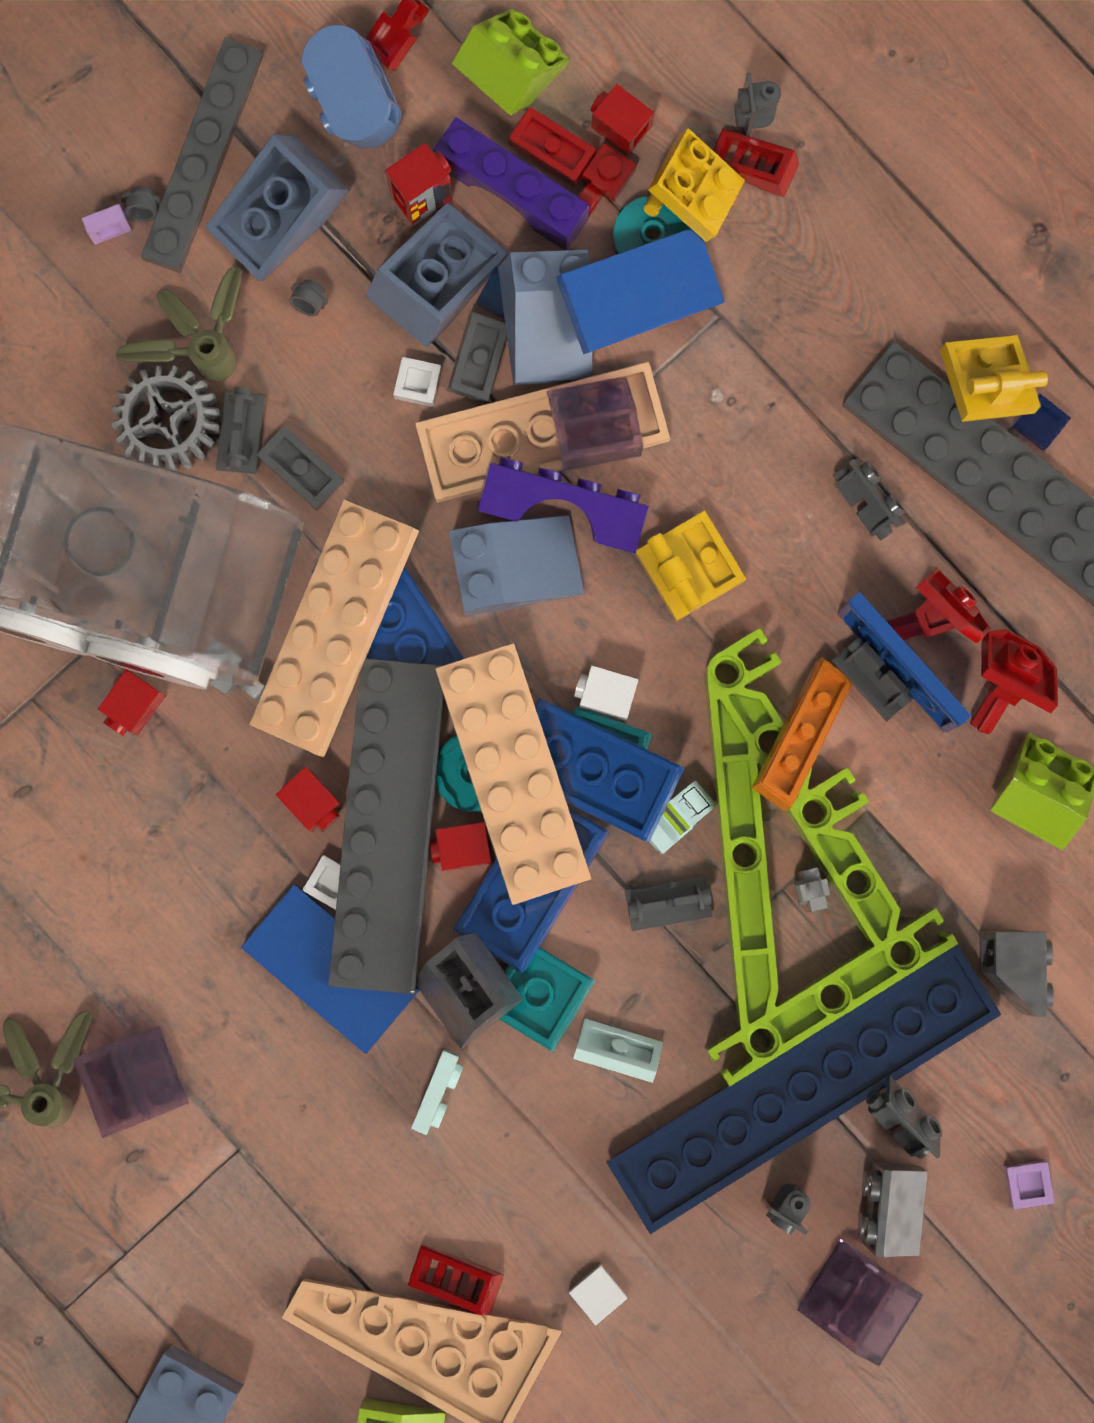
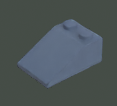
M273 134L205 228L258 281H264L328 220L350 189L296 136Z
M446 203L377 269L365 297L424 346L428 347L453 322L509 253L449 203Z
M588 249L513 252L498 267L513 385L573 382L592 377V352L583 355L556 280V276L589 265Z
M569 515L518 520V522L488 523L449 531L465 617L584 595Z
M171 1345L162 1355L127 1423H224L244 1385L176 1346Z

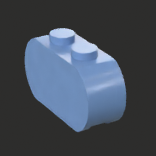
M343 25L327 26L316 32L304 48L301 63L307 74V77L304 78V84L314 100L318 99L323 109V112L319 114L323 126L330 135L334 134L357 148L372 149L385 144L397 131L402 112L370 42L360 36L355 30Z

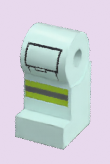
M694 781L668 802L649 842L660 855L671 848L693 829L698 821L717 806L697 781Z

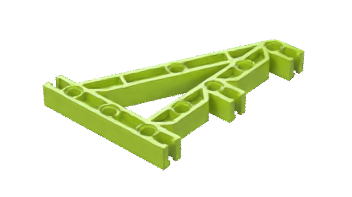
M761 628L716 654L708 663L704 674L737 1029L709 1045L705 1050L713 1062L720 1059L718 1053L741 1042L743 1049L749 1054V1058L733 1071L729 1072L728 1069H725L721 1072V1076L729 1086H732L959 944L954 935L946 933L945 930L938 933L941 939L940 942L924 950L921 949L920 943L914 938V933L927 923L935 922L937 925H940L944 922L937 908H929L897 928L901 909L853 833L837 830L832 827L835 823L868 804L869 800L864 792L859 794L855 791L850 794L854 801L853 803L837 811L834 810L830 800L825 796L826 791L840 781L842 783L847 781L848 784L856 781L847 767L809 790L808 784L812 771L811 767L793 806L785 812L869 946L775 1004L779 986L760 793L755 791L752 786L758 776V769L761 770L768 756L759 746L760 735L768 732L778 737L784 723L765 693L746 689L745 687L777 668L782 662L776 653L772 655L769 653L764 657L766 663L748 671L743 661L738 657L739 653L753 643L756 646L759 644L762 646L768 642ZM721 664L731 665L736 671L735 682L731 684L719 682L715 675V668ZM808 801L816 802L822 808L823 817L818 824H811L803 817L802 810ZM739 844H746L753 850L754 860L748 867H740L733 860V850ZM852 871H858L865 876L866 887L860 894L852 893L847 887V877ZM899 941L905 942L910 949L909 959L901 965L896 964L891 957V949ZM828 985L837 986L841 993L840 1002L832 1008L825 1007L821 1001V992ZM760 1028L767 1029L772 1037L770 1046L764 1051H755L750 1044L752 1033Z

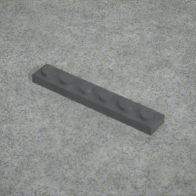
M224 37L142 251L141 257L144 261L178 273L182 272L262 62V50Z

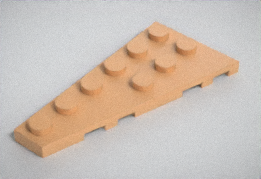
M306 1278L302 1280L282 1316V1319L464 1423H512L562 1332L560 1327L493 1314L481 1316L467 1309Z

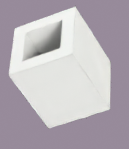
M591 665L589 675L580 674L574 697L581 699L579 708L626 722L639 679Z

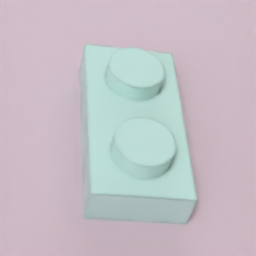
M584 1019L573 1059L653 1083L657 1073L663 1042Z
M448 1049L443 1050L411 1129L425 1135L428 1134L431 1126L439 1129L448 1105L441 1103L447 1087L455 1090L464 1068L456 1064L460 1054Z

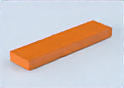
M823 657L815 662L752 786L755 791L783 811L793 806L852 686V683L840 669Z

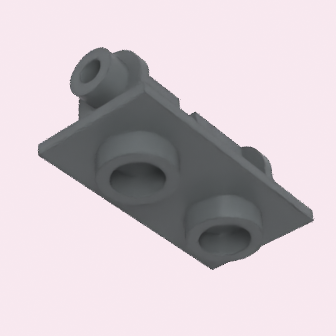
M751 72L746 73L743 88H738V103L734 104L737 128L743 127L744 135L750 136L752 129L765 128L773 123L777 110L776 106H778L781 97V90L776 83L771 81L752 83Z
M235 387L234 392L225 391L216 470L256 474L258 463L256 454L259 452L265 395L250 393L251 390L245 387Z
M860 458L849 461L853 468L851 472L845 466L833 475L837 481L834 485L851 507L862 499L866 501L868 505L856 514L871 536L876 535L881 541L893 532L889 526L891 523L896 528L906 524V521L901 516L905 513V510L893 494L890 493L887 496L878 484L881 481V477L869 461L863 463Z
M858 637L832 662L887 722L901 708L914 699L909 693L911 688L910 686L906 687L892 670L886 668L885 662L869 646L870 642L868 640L864 642Z
M705 876L625 891L632 931L713 917L709 888H707Z
M891 1076L887 1077L886 1092L880 1094L876 1091L867 1098L868 1111L886 1130L900 1124L899 1127L892 1130V1136L910 1156H916L921 1159L930 1151L936 1158H939L942 1130L938 1121L932 1115H927L916 1104L913 1094L907 1088H902Z
M793 1183L783 1185L772 1203L765 1198L762 1199L761 1202L768 1209L766 1216L771 1219L770 1221L790 1235H792L795 1229L805 1235L808 1231L801 1223L808 1213L811 1203L809 1197L798 1185Z

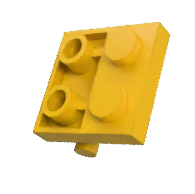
M687 128L678 134L648 189L651 195L643 209L647 215L655 217L659 214L664 204L707 242L716 237L745 180Z
M1018 335L946 342L940 349L962 422L1035 414L1041 407L1035 388L1045 387L1048 382V376L1044 370L1029 371Z
M706 511L699 513L663 535L659 533L647 540L648 544L636 550L635 555L675 622H678L747 580Z

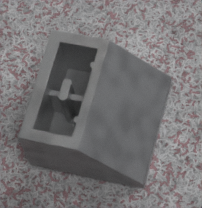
M979 931L980 973L1021 1014L1047 1017V1008H1052L1054 991L1052 983L1047 982V966H1051L1053 962V946L1051 940H1046V932Z
M476 932L455 938L428 960L417 976L416 986L460 1049L468 1045L524 1000Z
M871 1161V1170L864 1171L862 1195L868 1196L866 1213L860 1212L858 1237L864 1238L863 1244L875 1256H919L927 1170L921 1166Z

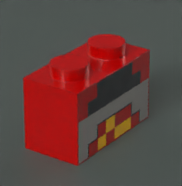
M423 143L385 170L390 196L412 227H415L440 210L446 203L452 201L450 186L453 185V181L448 174L452 171L451 167L440 151L433 153L426 143Z

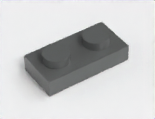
M474 312L468 315L447 391L482 403H486L489 400L507 337L505 323Z
M285 426L256 454L264 464L316 511L344 483L343 478Z

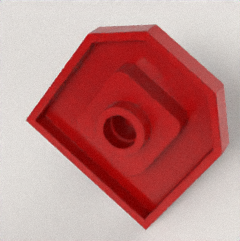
M938 567L916 587L926 597V600L915 612L886 621L903 640L922 634L927 638L956 628L961 634L978 643L991 629L979 609L975 606L977 600L973 594L962 585L956 587Z
M1007 629L989 631L981 643V677L987 679L984 687L988 692L971 718L970 724L978 731L990 734L1009 704L1016 706L1021 699L1052 713L1058 706L1057 667L1039 646Z

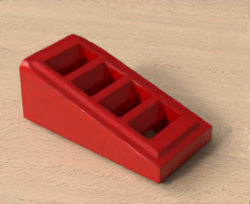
M724 128L713 148V151L745 180V183L781 197L785 196L799 165L796 152L793 149ZM731 145L738 146L732 160H725ZM749 151L751 156L746 166L741 165L746 152ZM763 157L767 160L764 164L762 171L757 170V168ZM777 164H779V167H778V169H777L775 175H773V172H774V170H775Z
M421 1245L407 1285L483 1316L491 1313L504 1274ZM433 1259L439 1263L432 1283H429L425 1280ZM448 1266H451L454 1269L446 1289L441 1286ZM465 1272L470 1274L464 1293L460 1294L457 1292ZM483 1279L485 1282L478 1300L474 1299L479 1281Z

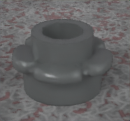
M144 186L133 187L129 192L124 193L121 199L124 203L125 215L137 222L154 220L157 215V209L161 204V199L154 195L153 190Z
M304 280L302 284L296 282L291 286L293 293L289 299L290 304L297 311L305 315L317 316L320 310L324 309L325 305L328 304L324 288L315 281Z

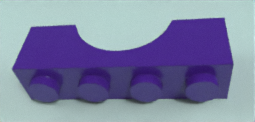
M455 117L433 148V152L440 151L450 165L452 171L448 173L449 175L468 187L476 186L496 195L521 214L535 232L563 250L569 249L589 219V204L457 117Z
M499 457L498 464L488 463L476 508L477 511L518 522L530 507L541 501L550 499L565 500L577 505L584 512L590 523L594 542L636 554L649 507L639 503L641 495L617 489L615 496L600 492L602 484L578 478L577 485L561 481L562 473L540 467L537 475L522 471V462L504 457Z

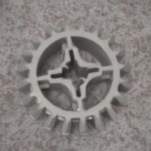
M161 365L155 367L154 377H150L145 369L141 370L140 376L143 381L139 384L131 378L127 379L126 383L131 389L129 394L124 391L117 392L116 396L124 405H115L111 409L114 415L120 417V419L111 422V428L116 432H121L115 438V442L119 447L127 446L124 455L129 460L137 457L136 464L141 469L147 467L151 462V470L159 474L163 469L164 463H166L169 473L176 474L177 462L181 461L186 470L192 468V463L189 460L191 456L195 455L200 461L206 458L200 450L202 445L207 448H214L215 442L207 435L220 433L221 428L219 425L210 422L221 417L220 410L211 407L217 399L214 393H205L208 385L204 380L194 383L196 376L190 370L184 373L182 377L179 367L174 365L171 367L168 376H166ZM177 391L189 396L191 400L185 403L182 400L174 403L166 402L160 392ZM148 399L150 410L145 417L139 419L140 424L135 426L137 413L141 405ZM159 405L170 415V427L173 434L161 424L163 422L161 417L163 414ZM197 413L195 428L184 441L182 428L187 422L193 420L192 415ZM161 436L168 439L172 448L155 449L146 446L140 440L146 437L153 439Z

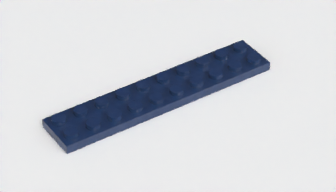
M957 944L732 1086L727 1085L641 1138L606 1160V1163L649 1234H652L860 1104L873 1092H879L887 1087V1077L891 1076L895 1081L1002 1014Z

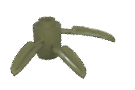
M232 267L228 269L218 286L210 311V318L216 321L214 330L198 332L197 329L200 326V322L190 309L173 292L168 289H161L157 292L156 298L164 313L182 336L191 335L193 337L188 348H176L173 340H148L120 347L116 352V358L120 361L170 362L174 360L175 356H189L205 379L213 382L228 379L236 368L237 358L226 338L221 333L224 323L232 319L241 281L240 268Z
M90 1011L79 1013L60 1041L51 1061L52 1068L57 1070L51 1085L42 1084L37 1074L41 1067L40 1062L21 1026L13 1018L5 1020L3 1032L13 1063L21 1077L27 1078L30 1076L34 1086L29 1088L24 1096L21 1097L10 1095V1088L6 1085H0V1109H4L8 1102L21 1105L24 1118L36 1126L55 1128L68 1121L73 1111V1100L70 1094L65 1089L59 1087L64 1073H71L76 1064L92 1021ZM47 1100L48 1105L46 1110L44 1111V1104Z

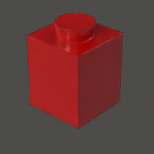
M617 83L609 93L603 91L590 108L592 112L591 128L627 156L631 154L653 126L654 111Z
M125 669L97 710L107 716L103 723L118 734L124 736L128 730L138 736L166 696Z
M304 767L275 794L310 832H314L317 828L324 832L340 817L337 810L342 804L307 767Z
M485 822L437 829V839L430 840L433 864L441 863L442 871L492 864Z

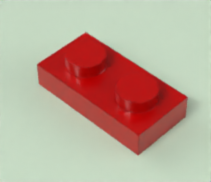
M529 107L508 138L510 146L573 186L577 184L597 151L596 148Z

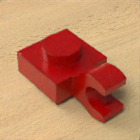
M402 0L394 15L383 11L365 38L370 42L377 59L387 69L396 71L417 40V37L410 30L421 23L429 12V8L420 0Z
M605 143L582 174L581 180L588 185L578 198L589 204V217L604 195L612 201L616 200L637 168L636 163Z

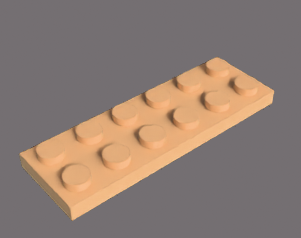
M649 362L415 423L436 503L480 492L488 463L498 464L499 457L522 462V471L537 475L539 467L556 472L670 441Z
M343 500L249 725L315 755L325 756L419 530Z
M514 643L435 668L511 904H518L590 880L591 876Z

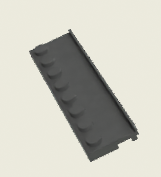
M365 659L361 668L328 983L330 987L415 994L444 703V695L435 668L441 667V665Z

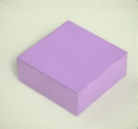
M120 204L81 218L87 234L95 245L132 231L127 216Z
M1041 1160L1004 1166L1010 1208L1021 1209L1055 1203L1047 1161Z

